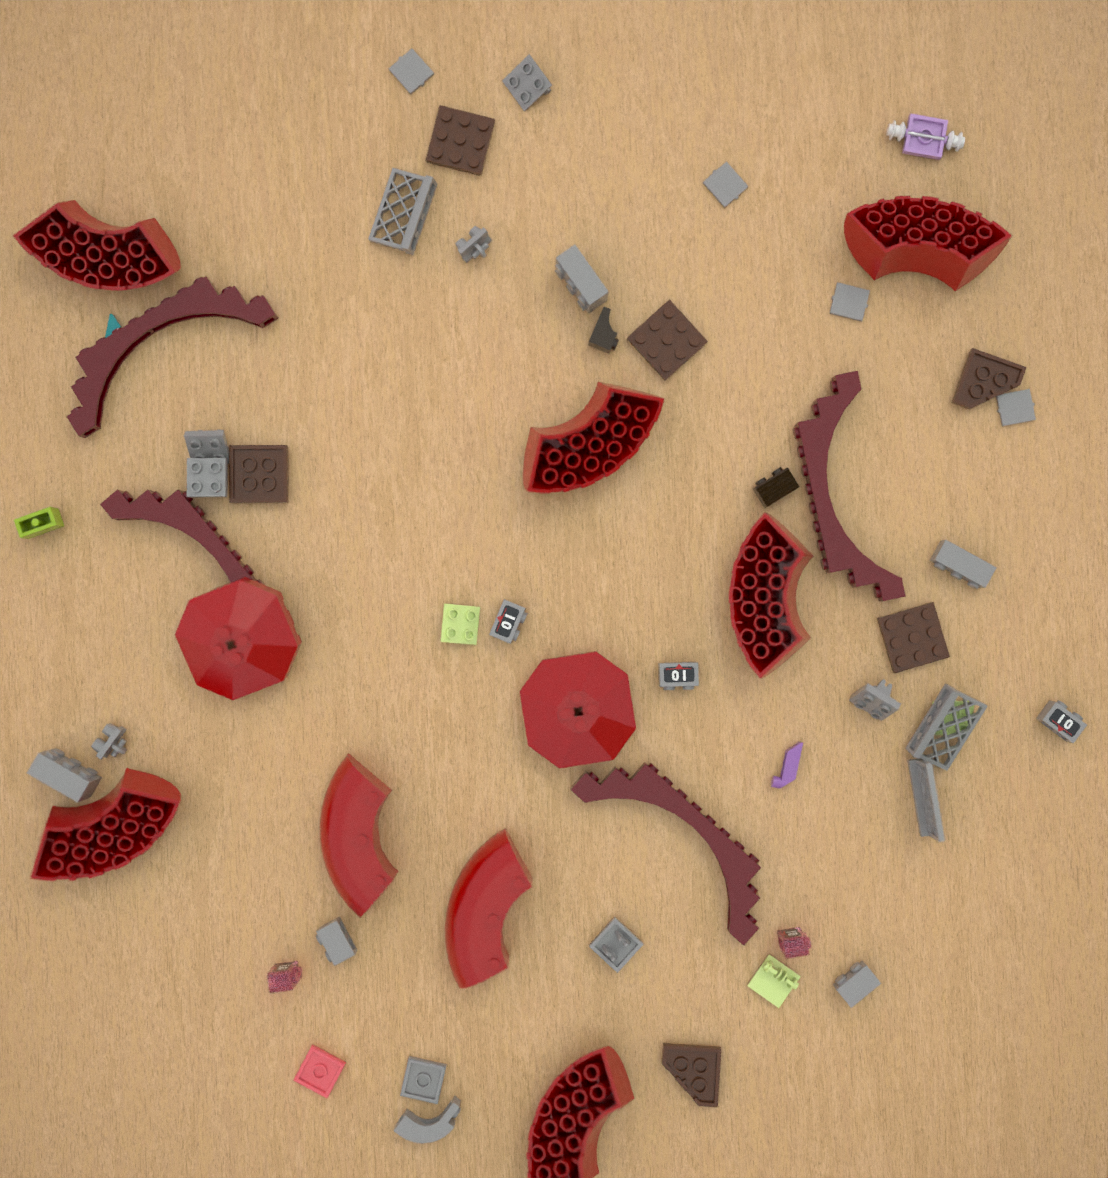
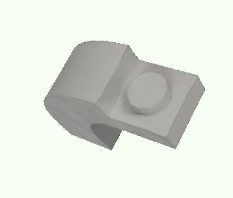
M454 1096L444 1111L432 1119L420 1118L409 1109H406L397 1121L394 1132L404 1139L415 1143L437 1141L445 1137L454 1128L456 1121L454 1119L461 1110L459 1108L461 1100Z

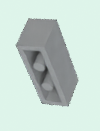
M941 540L930 559L931 562L935 563L933 566L942 571L946 569L951 572L950 575L958 580H966L968 586L977 590L978 588H986L996 570L995 566L948 540Z

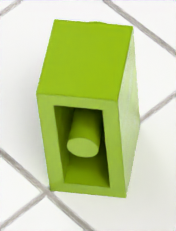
M48 507L14 519L19 537L23 539H31L64 527L59 509L54 507Z

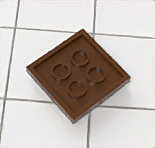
M439 105L426 162L481 176L495 119Z
M670 299L627 337V340L664 381L708 342Z
M229 445V503H288V445Z
M934 602L877 618L893 673L950 657Z

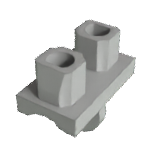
M474 226L469 232L472 237L469 241L466 242L462 238L455 243L459 254L466 263L472 258L476 259L479 255L482 258L487 256L485 250L489 247L488 244L492 240L484 227L480 229Z
M111 723L107 724L102 733L107 735L109 739L105 742L97 738L91 746L98 753L96 757L99 759L107 758L111 751L113 757H116L118 753L125 754L127 749L124 747V744L127 741L123 738L120 740V738L127 729L123 726L117 727Z

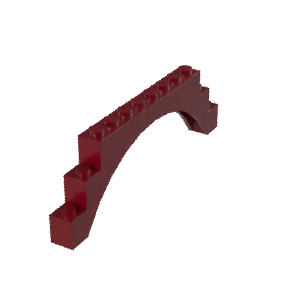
M206 276L204 278L199 277L191 286L178 290L175 296L163 299L157 307H151L141 317L131 319L128 325L123 328H116L107 338H100L95 342L94 346L82 349L75 358L87 377L77 379L75 384L71 386L82 407L74 408L71 410V414L66 416L77 435L86 438L101 429L104 402L111 381L125 359L151 335L175 323L206 317L237 319L264 328L279 319L264 295L255 296L247 304L235 286L226 287L219 295L211 280Z
M858 371L835 375L831 378L832 381H830L831 392H834L835 395L818 398L813 401L811 408L816 419L798 422L795 424V428H793L794 438L798 439L799 443L797 447L798 457L802 458L803 462L801 472L803 477L806 476L807 481L805 491L807 495H810L811 500L809 510L811 514H814L815 519L813 521V529L815 533H818L817 548L819 552H822L821 566L826 573L849 569L847 579L849 584H852V588L875 583L873 591L878 601L906 597L902 578L879 567L861 553L846 535L833 509L827 481L828 450L834 430L844 410L862 390Z
M117 489L100 504L108 515L115 520H149L181 530L199 542L217 560L230 582L247 577L264 584L260 579L257 580L252 575L254 571L248 564L244 565L242 563V556L235 549L232 550L228 546L230 544L228 539L224 535L220 536L216 531L218 529L211 520L208 521L204 517L206 513L203 509L193 504V497H187V491L183 492L178 489L162 502L163 497L157 491L146 490L134 500L127 491L124 492Z
M644 762L630 779L628 778L629 774L622 767L620 769L614 767L601 783L598 782L599 777L592 771L590 773L585 771L570 787V790L584 803L612 798L634 799L654 804L676 814L702 836L718 859L725 879L728 896L727 930L744 946L759 929L756 924L757 920L748 911L756 904L760 897L757 894L758 890L751 883L748 885L747 883L761 869L758 864L760 860L752 853L746 854L743 851L745 847L739 841L733 842L729 838L731 834L723 827L721 829L714 825L716 821L709 814L705 817L700 812L702 808L694 801L691 804L686 800L688 796L680 788L676 791L672 787L673 782L666 776L662 778L657 774L659 770L652 763L647 765Z

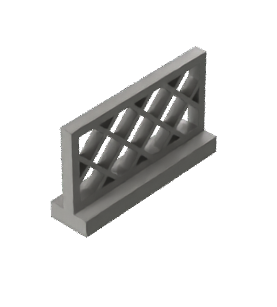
M392 168L368 240L414 255L437 187L435 179L431 176L426 175L424 177ZM396 174L403 176L405 182L398 186L394 183ZM416 180L422 181L421 187L413 191L410 184ZM408 185L411 193L401 197L398 190ZM396 192L399 200L390 204L388 201L389 195ZM414 197V206L407 209L404 201ZM402 203L405 211L395 215L392 208ZM390 210L393 218L384 222L382 215ZM408 215V224L401 227L398 219ZM396 221L399 229L389 234L386 226ZM384 227L387 235L381 239L375 238L377 231ZM399 233L403 236L401 245L394 243L392 237Z
M945 683L906 746V750L913 757L931 762L947 771L988 706ZM957 697H962L964 704L955 707L954 702ZM974 705L980 706L976 713L970 714L969 707ZM965 709L966 716L957 719L956 711ZM952 713L953 721L944 723L946 715ZM968 721L966 729L960 731L958 724ZM955 725L956 732L947 735L946 728ZM942 730L943 737L934 740L936 731ZM957 737V744L950 747L948 740ZM945 741L946 748L937 751L935 744ZM932 746L933 753L924 755L923 752L926 747ZM947 753L948 758L945 763L939 762L938 756Z
M921 758L907 760L920 836H930L938 842L945 841L932 763Z

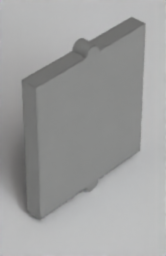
M410 49L404 56H400L399 60L389 68V71L410 94L420 86H424V83L434 75V72L413 49Z
M727 162L717 170H713V174L703 181L706 188L724 208L734 199L737 200L739 195L748 188V185Z
M837 283L834 296L831 297L833 301L829 314L862 322L865 308L868 307L867 300L870 290Z
M1030 389L1001 394L996 397L998 404L997 412L1000 414L1002 426L1036 420L1033 408L1035 404L1032 402Z

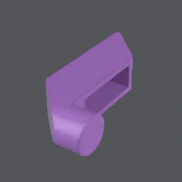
M802 742L796 743L785 751L780 777H772L771 787L782 788L796 779L803 746Z

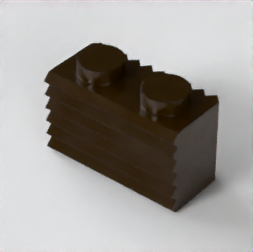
M780 467L771 473L773 477L768 480L764 477L755 483L756 487L753 490L764 508L800 487L788 467L784 470Z

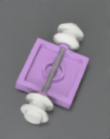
M916 114L909 115L907 129L904 122L896 125L894 120L892 124L888 125L886 134L889 136V140L897 137L898 142L905 137L903 154L937 160L942 158L944 144L947 150L955 147V151L958 152L959 148L962 149L965 143V137H963L962 132L957 136L954 134V131H951L946 136L948 120Z

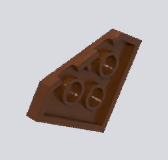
M972 348L967 357L952 403L971 409L1021 385L1027 367Z
M663 1043L662 1065L667 1071L673 1075L675 1080L687 1091L698 1106L718 1107L721 1047Z

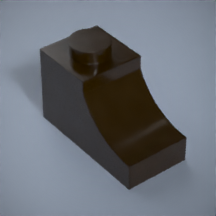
M603 307L588 345L610 354L611 349H616L619 339H616L617 332H614L610 326L609 315L611 309Z

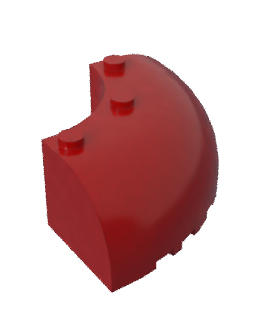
M896 196L895 199L891 200L880 199L877 203L865 204L847 213L844 221V235L848 248L857 263L874 281L891 273L917 272L939 279L950 286L955 292L982 273L999 256L1012 237L1010 233L995 221L990 222L981 217L982 213L978 211L974 213L965 209V206L953 201L950 203L939 201V198L922 196L921 198Z
M76 200L56 203L13 235L21 247L29 255H33L45 268H49L57 273L58 276L68 281L94 289L122 291L145 287L166 279L179 271L181 267L174 245L155 218L139 221L130 227L113 226L91 216Z
M598 382L589 403L574 418L553 427H530L523 464V484L525 490L535 493L568 492L573 489L590 486L596 481L610 476L620 469V466L628 459L630 460L638 452L645 439L649 437L654 423L659 418L665 399L639 390Z
M766 512L749 531L750 533L742 543L733 565L731 586H729L730 617L737 643L748 664L760 679L776 670L811 639L803 627L797 612L796 590L805 566L814 557L783 524Z
M348 753L335 771L324 796L320 816V844L325 867L332 884L347 906L361 918L390 885L399 871L390 863L379 841L378 822L380 812L392 790Z
M126 768L117 786L103 798L77 807L52 806L30 879L43 881L69 879V881H76L79 878L88 877L89 879L101 876L105 872L124 867L131 860L149 850L153 843L163 835L178 809L181 800L179 790L172 783L161 777Z
M506 828L489 838L470 857L462 868L449 898L445 919V946L452 974L460 989L479 984L508 968L510 956L504 943L503 922L510 907L518 897L532 888L533 878Z
M605 1046L579 1058L558 1075L549 1086V1089L538 1104L528 1135L529 1145L528 1152L526 1153V1160H528L527 1178H594L599 1174L597 1144L601 1129L614 1110L622 1108L635 1099L625 1067L619 1055L612 1047Z

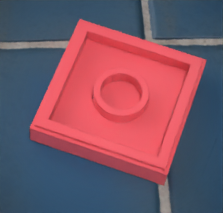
M312 1044L293 1081L328 1098L346 1062Z

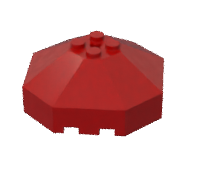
M242 577L236 581L219 586L210 592L189 599L175 637L197 686L230 700H236L286 679L302 640L295 630L293 619L289 610L286 609L283 602L284 598L280 591L250 578ZM234 640V644L237 647L229 650L226 642Z
M596 651L542 659L520 690L528 746L559 769L614 760L636 730L628 674ZM581 706L584 714L575 717L573 708Z

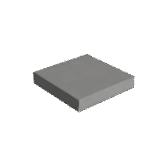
M409 1056L400 1096L438 1104L447 1064Z

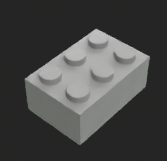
M573 245L556 257L555 272L561 280L564 278L567 283L566 288L571 295H576L578 298L577 303L583 311L586 309L589 314L607 301L608 290L576 245Z
M56 748L38 753L27 774L76 802L91 798L102 777L97 775L98 772L96 770L81 766L80 761L74 758L69 759L64 756L65 753Z

